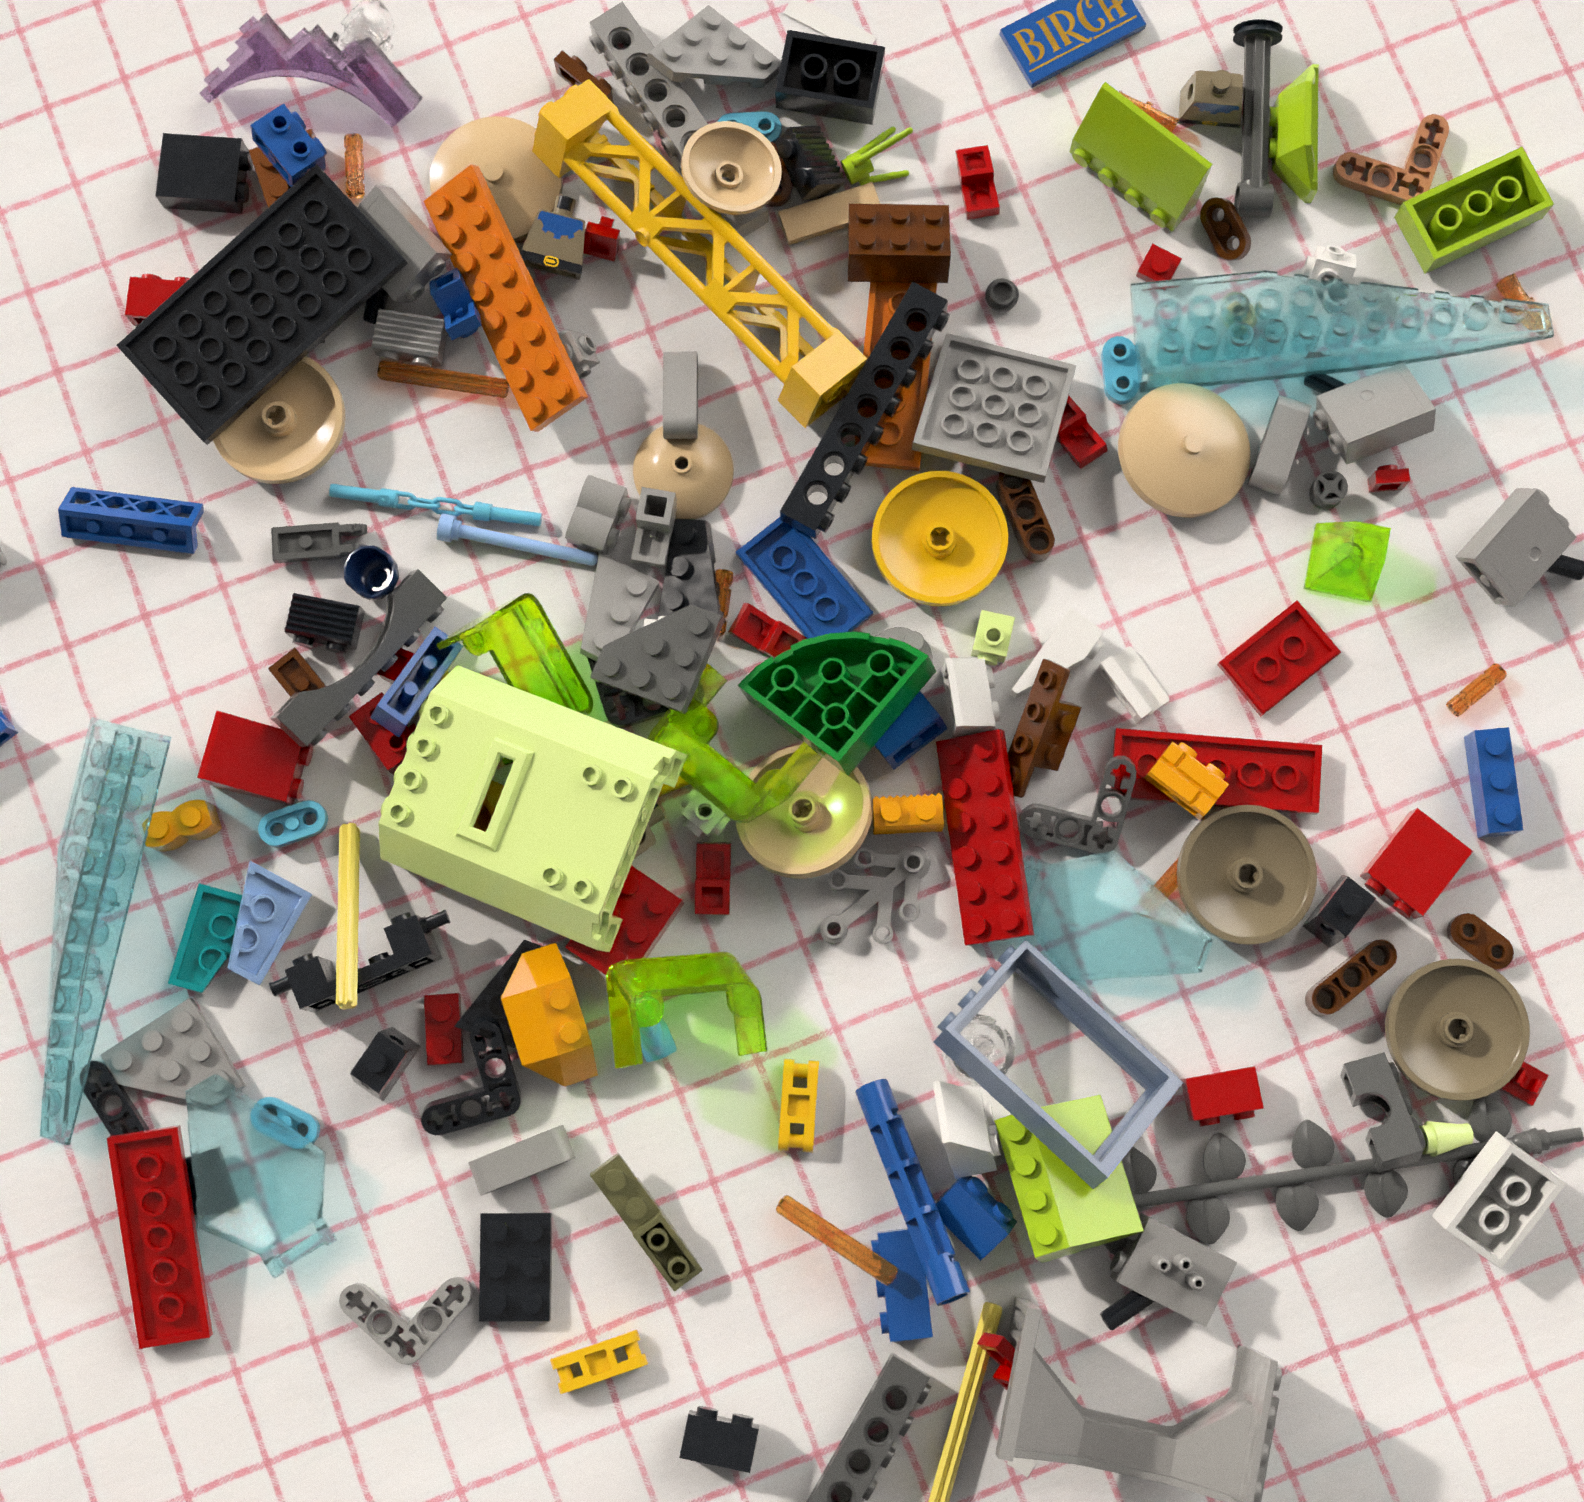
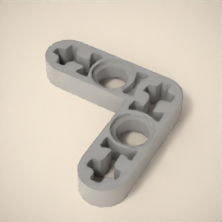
M463 1277L448 1279L408 1323L370 1287L362 1283L352 1284L343 1289L340 1294L339 1304L343 1312L392 1358L401 1364L409 1365L422 1358L467 1307L473 1297V1288L470 1282ZM462 1285L464 1290L461 1294L464 1300L457 1299L449 1305L448 1309L453 1310V1314L449 1316L447 1310L435 1303V1301L439 1297L441 1303H444L451 1295L448 1289L449 1286L457 1287ZM361 1291L364 1294L361 1301L368 1308L372 1307L373 1303L378 1305L377 1309L369 1313L365 1321L361 1318V1315L365 1314L366 1311L359 1305L354 1308L349 1305L352 1301L349 1296L350 1292L356 1294ZM429 1310L437 1311L442 1318L440 1328L435 1331L428 1330L423 1325V1316ZM380 1313L388 1315L392 1321V1327L386 1334L376 1332L373 1327V1320ZM399 1326L404 1330L403 1333L398 1335L405 1342L413 1339L416 1342L413 1347L414 1351L417 1352L415 1356L411 1353L403 1356L401 1351L404 1347L397 1339L391 1345L387 1342V1339L396 1334Z

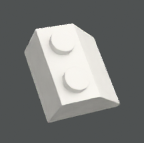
M946 658L942 675L952 737L994 730L995 722L1000 721L998 702H991L989 689L995 688L992 668H986L985 659Z
M943 1081L933 1082L942 1141L955 1179L996 1171L995 1156L1001 1155L997 1134L991 1135L989 1126L995 1125L991 1104H984L980 1091Z

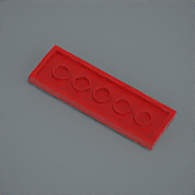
M1122 728L1114 730L1113 757L1118 755L1126 756L1134 762L1136 767V780L1131 800L1176 803L1144 778L1172 742L1177 745L1182 742L1197 753L1195 759L1204 766L1212 764L1225 774L1223 780L1229 785L1213 806L1257 805L1277 812L1312 815L1319 813L1323 745ZM1120 764L1118 769H1112V772L1115 773V784L1111 788L1125 793L1126 789H1120L1122 777L1125 775L1129 776L1130 773L1126 771L1124 764Z
M996 729L936 741L964 944L971 946L1034 935L1005 732L1002 729Z
M177 1125L109 1136L106 1139L139 1349L210 1338L213 1335L181 1126Z

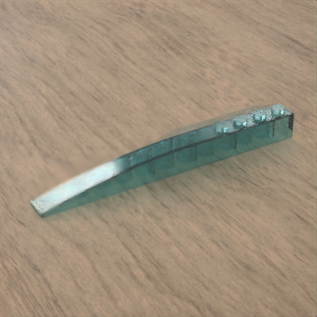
M1267 270L1130 284L1134 346L1140 393L1151 392L1158 387L1175 383H1186L1203 387L1395 366L1403 362L1409 364L1482 352L1553 338L1554 336L1549 304L1512 299H1503L1500 302L1485 300V296L1470 295L1467 298L1450 296V292L1435 290L1433 294L1418 292V288L1369 282H1361L1360 285L1343 283V279L1329 278L1328 281L1321 280L1320 282L1315 279H1308L1309 275L1294 274V277L1277 275L1276 271Z
M94 717L90 719L57 854L40 1136L63 1145H70L172 738L171 736Z

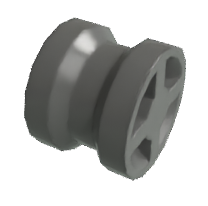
M1329 470L1322 472L1309 488L1311 502L1319 509L1329 510L1335 508L1348 492L1347 480L1337 471Z

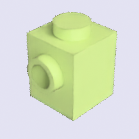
M981 610L971 656L978 657L977 659H985L986 665L996 666L998 662L1004 663L1007 657L1015 617Z

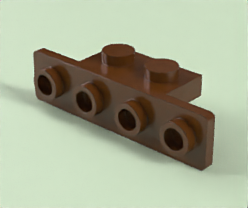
M1043 659L1008 751L1013 793L1015 797L1019 798L1024 797L1035 767L1058 771L1082 708L1074 703L1060 700L1070 674V669L1049 659Z

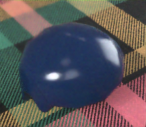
M374 545L360 546L349 554L344 564V580L362 598L375 601L380 600L394 590L399 580L398 564L390 554L380 547Z

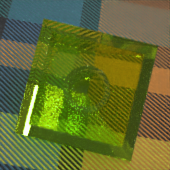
M1358 521L1316 523L1303 589L1371 602L1385 563L1391 528Z

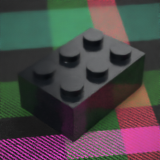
M787 30L775 89L776 108L873 125L885 63V47Z

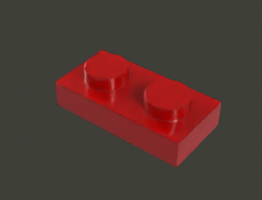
M461 994L424 995L427 1065L464 1063L462 1029L454 1027L462 1017Z

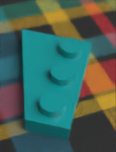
M201 883L198 884L168 984L200 993L206 990L230 956L242 895Z

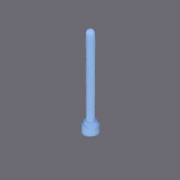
M442 513L439 519L437 540L451 543L452 540L458 541L459 538L590 566L598 562V556L594 552L462 525V521L457 520L456 516Z

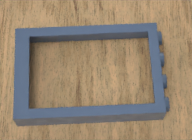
M1025 939L1017 949L1010 945L997 959L1002 964L997 971L990 967L979 979L978 983L982 988L977 993L971 989L957 1005L962 1010L957 1016L951 1011L937 1026L942 1032L933 1043L1094 1189L1110 1176L1184 1082ZM1014 972L1019 974L1145 1089L1093 1155L960 1034Z

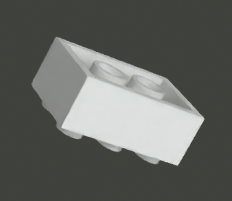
M1496 1131L1432 1214V1217L1447 1232L1502 1269L1567 1183Z

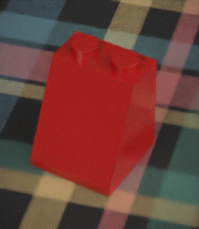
M216 710L197 778L216 788L291 806L294 805L295 799L301 797L304 787V780L301 779L304 766H309L311 762L313 746L309 744L308 746L300 747L280 728Z

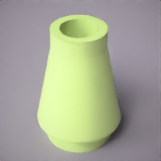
M1426 1121L1424 1125L1418 1126L1423 1133L1426 1147L1423 1148V1154H1430L1432 1157L1473 1143V1131L1468 1123L1456 1124Z

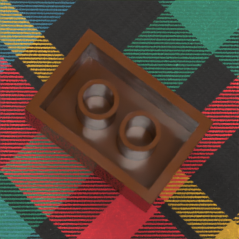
M849 203L847 230L848 282L948 283L951 259L949 205Z

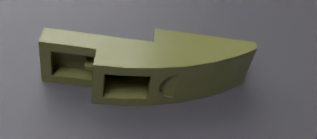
M619 1152L590 1173V1177L625 1222L633 1237L674 1292L703 1271L674 1226Z

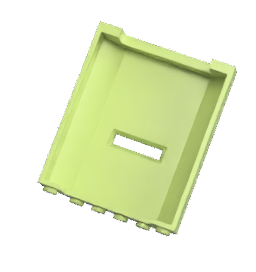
M457 665L430 692L428 699L420 707L419 722L415 731L411 733L407 740V752L402 764L397 767L394 773V785L390 795L381 806V818L378 823L380 859L598 951L610 952L623 920L612 915L662 786L665 784L675 788L687 755ZM501 756L514 762L487 831L484 832L475 828L474 824Z

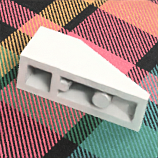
M1070 608L1011 689L1009 696L1016 699L1031 691L1043 659L1052 660L1070 670L1082 665L1087 657L1093 660L1104 645L1100 641L1104 630Z

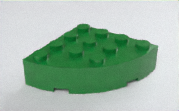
M863 632L829 633L802 640L791 645L790 650L779 654L775 658L769 657L756 666L737 686L748 701L849 776L936 673V669L927 654L908 643L890 637L889 639L871 636L870 633Z

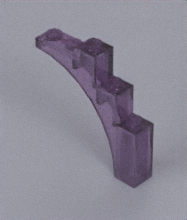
M268 13L259 20L252 16L239 28L243 34L235 41L239 48L226 59L230 65L223 71L216 67L203 79L208 85L199 93L210 103L227 90L252 80L270 77L304 78L328 84L352 95L373 109L391 127L395 126L414 110L423 98L369 35L360 43L356 38L353 39L345 48L340 50L318 24L310 31L303 27L290 39Z

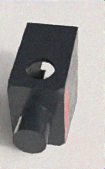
M1342 875L1302 927L1331 948L1349 935L1376 898L1350 877ZM1323 924H1326L1329 927H1331L1334 930V932L1328 930Z
M394 1027L379 1031L352 1069L350 1075L356 1084L381 1101H384L421 1046Z

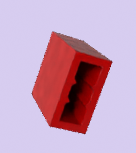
M1416 808L1406 815L1360 874V877L1366 881L1364 885L1369 891L1379 897L1384 895L1394 903L1392 905L1393 909L1407 919L1410 917L1417 919L1425 915L1472 854L1473 850L1420 809Z

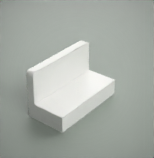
M1131 646L1125 648L1114 657L1111 655L1102 661L1097 668L1136 724L1169 701L1168 695Z

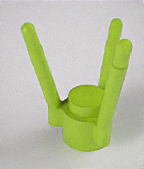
M892 126L858 151L841 160L842 168L849 183L853 185L859 182L861 186L870 182L878 183L909 176L908 170L870 176L869 173L874 171L870 159L912 134L913 129L909 127L884 141L896 131V128Z

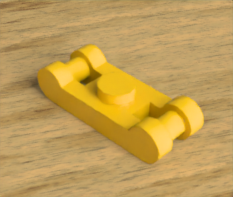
M784 1059L778 1150L789 1151V1148H803V1152L813 1153L819 1061L809 1060L808 1064L795 1063V1059ZM793 1078H807V1088L793 1087ZM790 1123L804 1124V1134L790 1133Z
M635 1329L551 1358L552 1369H557L560 1382L557 1383L560 1394L647 1365L645 1353L641 1354L637 1342L641 1340L638 1330ZM624 1346L628 1359L618 1362L614 1349ZM579 1362L583 1375L574 1377L570 1364Z

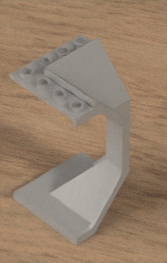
M1015 1297L1008 1332L1015 1340L1016 1348L995 1452L998 1459L1013 1462L1015 1457L1076 1464L1172 1485L1223 1502H1261L1279 1398L1273 1395V1391L1279 1390L1282 1378V1370L1277 1368L1278 1361L1253 1348L1238 1345L1231 1386L1228 1392L1173 1426H1165L1082 1407L1035 1349L1042 1310L1028 1299Z

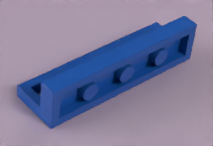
M78 487L70 488L58 508L62 537L194 554L198 547L196 526L204 513L202 503ZM76 500L91 501L86 504L75 503ZM113 505H123V507L117 509L108 508ZM146 509L157 510L151 513L141 512ZM180 513L190 514L189 518L174 515Z

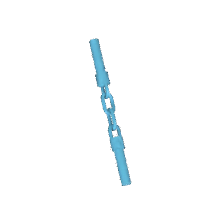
M331 484L329 489L330 497L377 503L380 507L412 510L418 507L432 509L436 514L440 515L442 513L452 516L467 514L472 515L473 520L490 522V520L538 527L542 523V513L494 507L493 504L477 501L474 505H467L453 498L436 497L432 500L417 498L410 492L385 488L375 490L339 484ZM399 496L409 497V505L398 504ZM440 502L456 504L454 511L438 509L441 507Z

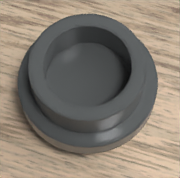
M1004 278L992 281L985 293V299L989 307L998 312L1011 310L1017 304L1019 297L1017 286L1012 281Z

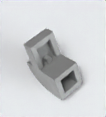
M642 487L635 519L637 531L631 556L632 563L665 568L676 518L677 498L675 492Z

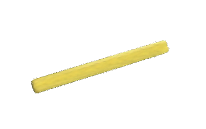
M355 823L342 824L339 828L336 1004L342 1010L353 1009L357 1005L360 829Z
M985 1302L983 1305L928 1502H949L990 1357L977 1342L984 1332L996 1335L1003 1311L1002 1307L998 1304Z

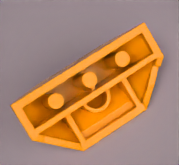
M552 943L522 953L501 996V1002L521 1065L564 1087L598 1076L592 1042L571 976L557 944Z

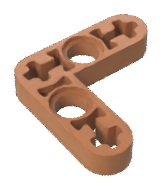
M1437 114L1427 115L1422 119L1416 129L1403 169L1357 153L1348 152L1338 158L1333 167V177L1342 186L1402 205L1403 202L1413 198L1408 195L1410 185L1416 186L1415 191L1417 193L1415 196L1430 189L1449 133L1448 122L1444 117ZM1430 126L1436 127L1435 132L1437 134L1430 145L1425 144L1429 135L1428 129ZM1416 154L1427 155L1430 158L1431 166L1428 168L1418 167L1414 162V156ZM1347 163L1353 165V173L1351 175L1345 174ZM1365 168L1369 169L1364 181L1360 180ZM1375 173L1385 174L1389 178V185L1383 188L1376 186L1372 181V175ZM1397 179L1401 180L1398 185L1399 188L1396 192L1392 191Z

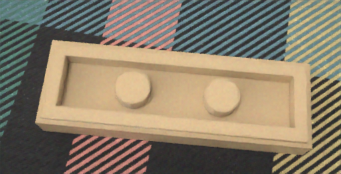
M873 182L778 211L788 245L848 227L849 203L880 204Z

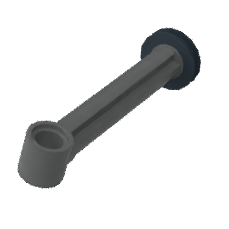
M1266 19L1243 21L1233 28V33L1235 34L1233 42L1244 47L1241 182L1236 186L1234 206L1239 216L1269 218L1274 202L1273 184L1268 182L1271 46L1282 41L1283 35L1281 32L1283 31V26L1278 22Z

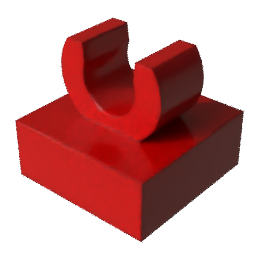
M601 216L599 224L588 221L584 234V254L615 262L620 239V230L612 228L615 219Z
M1523 1061L1516 1075L1499 1090L1528 1106H1533L1549 1075Z

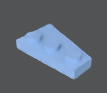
M250 860L227 968L260 985L312 894Z

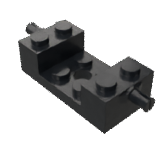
M444 909L429 917L411 916V913L407 912L390 920L392 925L383 929L393 954L389 955L388 952L375 955L368 959L370 965L358 968L357 994L443 959L432 930L451 923L447 911ZM312 953L294 959L292 961L294 966L285 969L286 977L269 983L275 997L292 989L301 1010L315 1013L336 1004V971L331 960L319 956L313 957Z

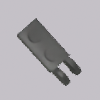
M336 522L272 527L273 562L288 563L340 559L342 556L348 557L350 553L360 546L367 545L359 543L342 545L341 535H366L368 533L367 525L360 523L340 525Z

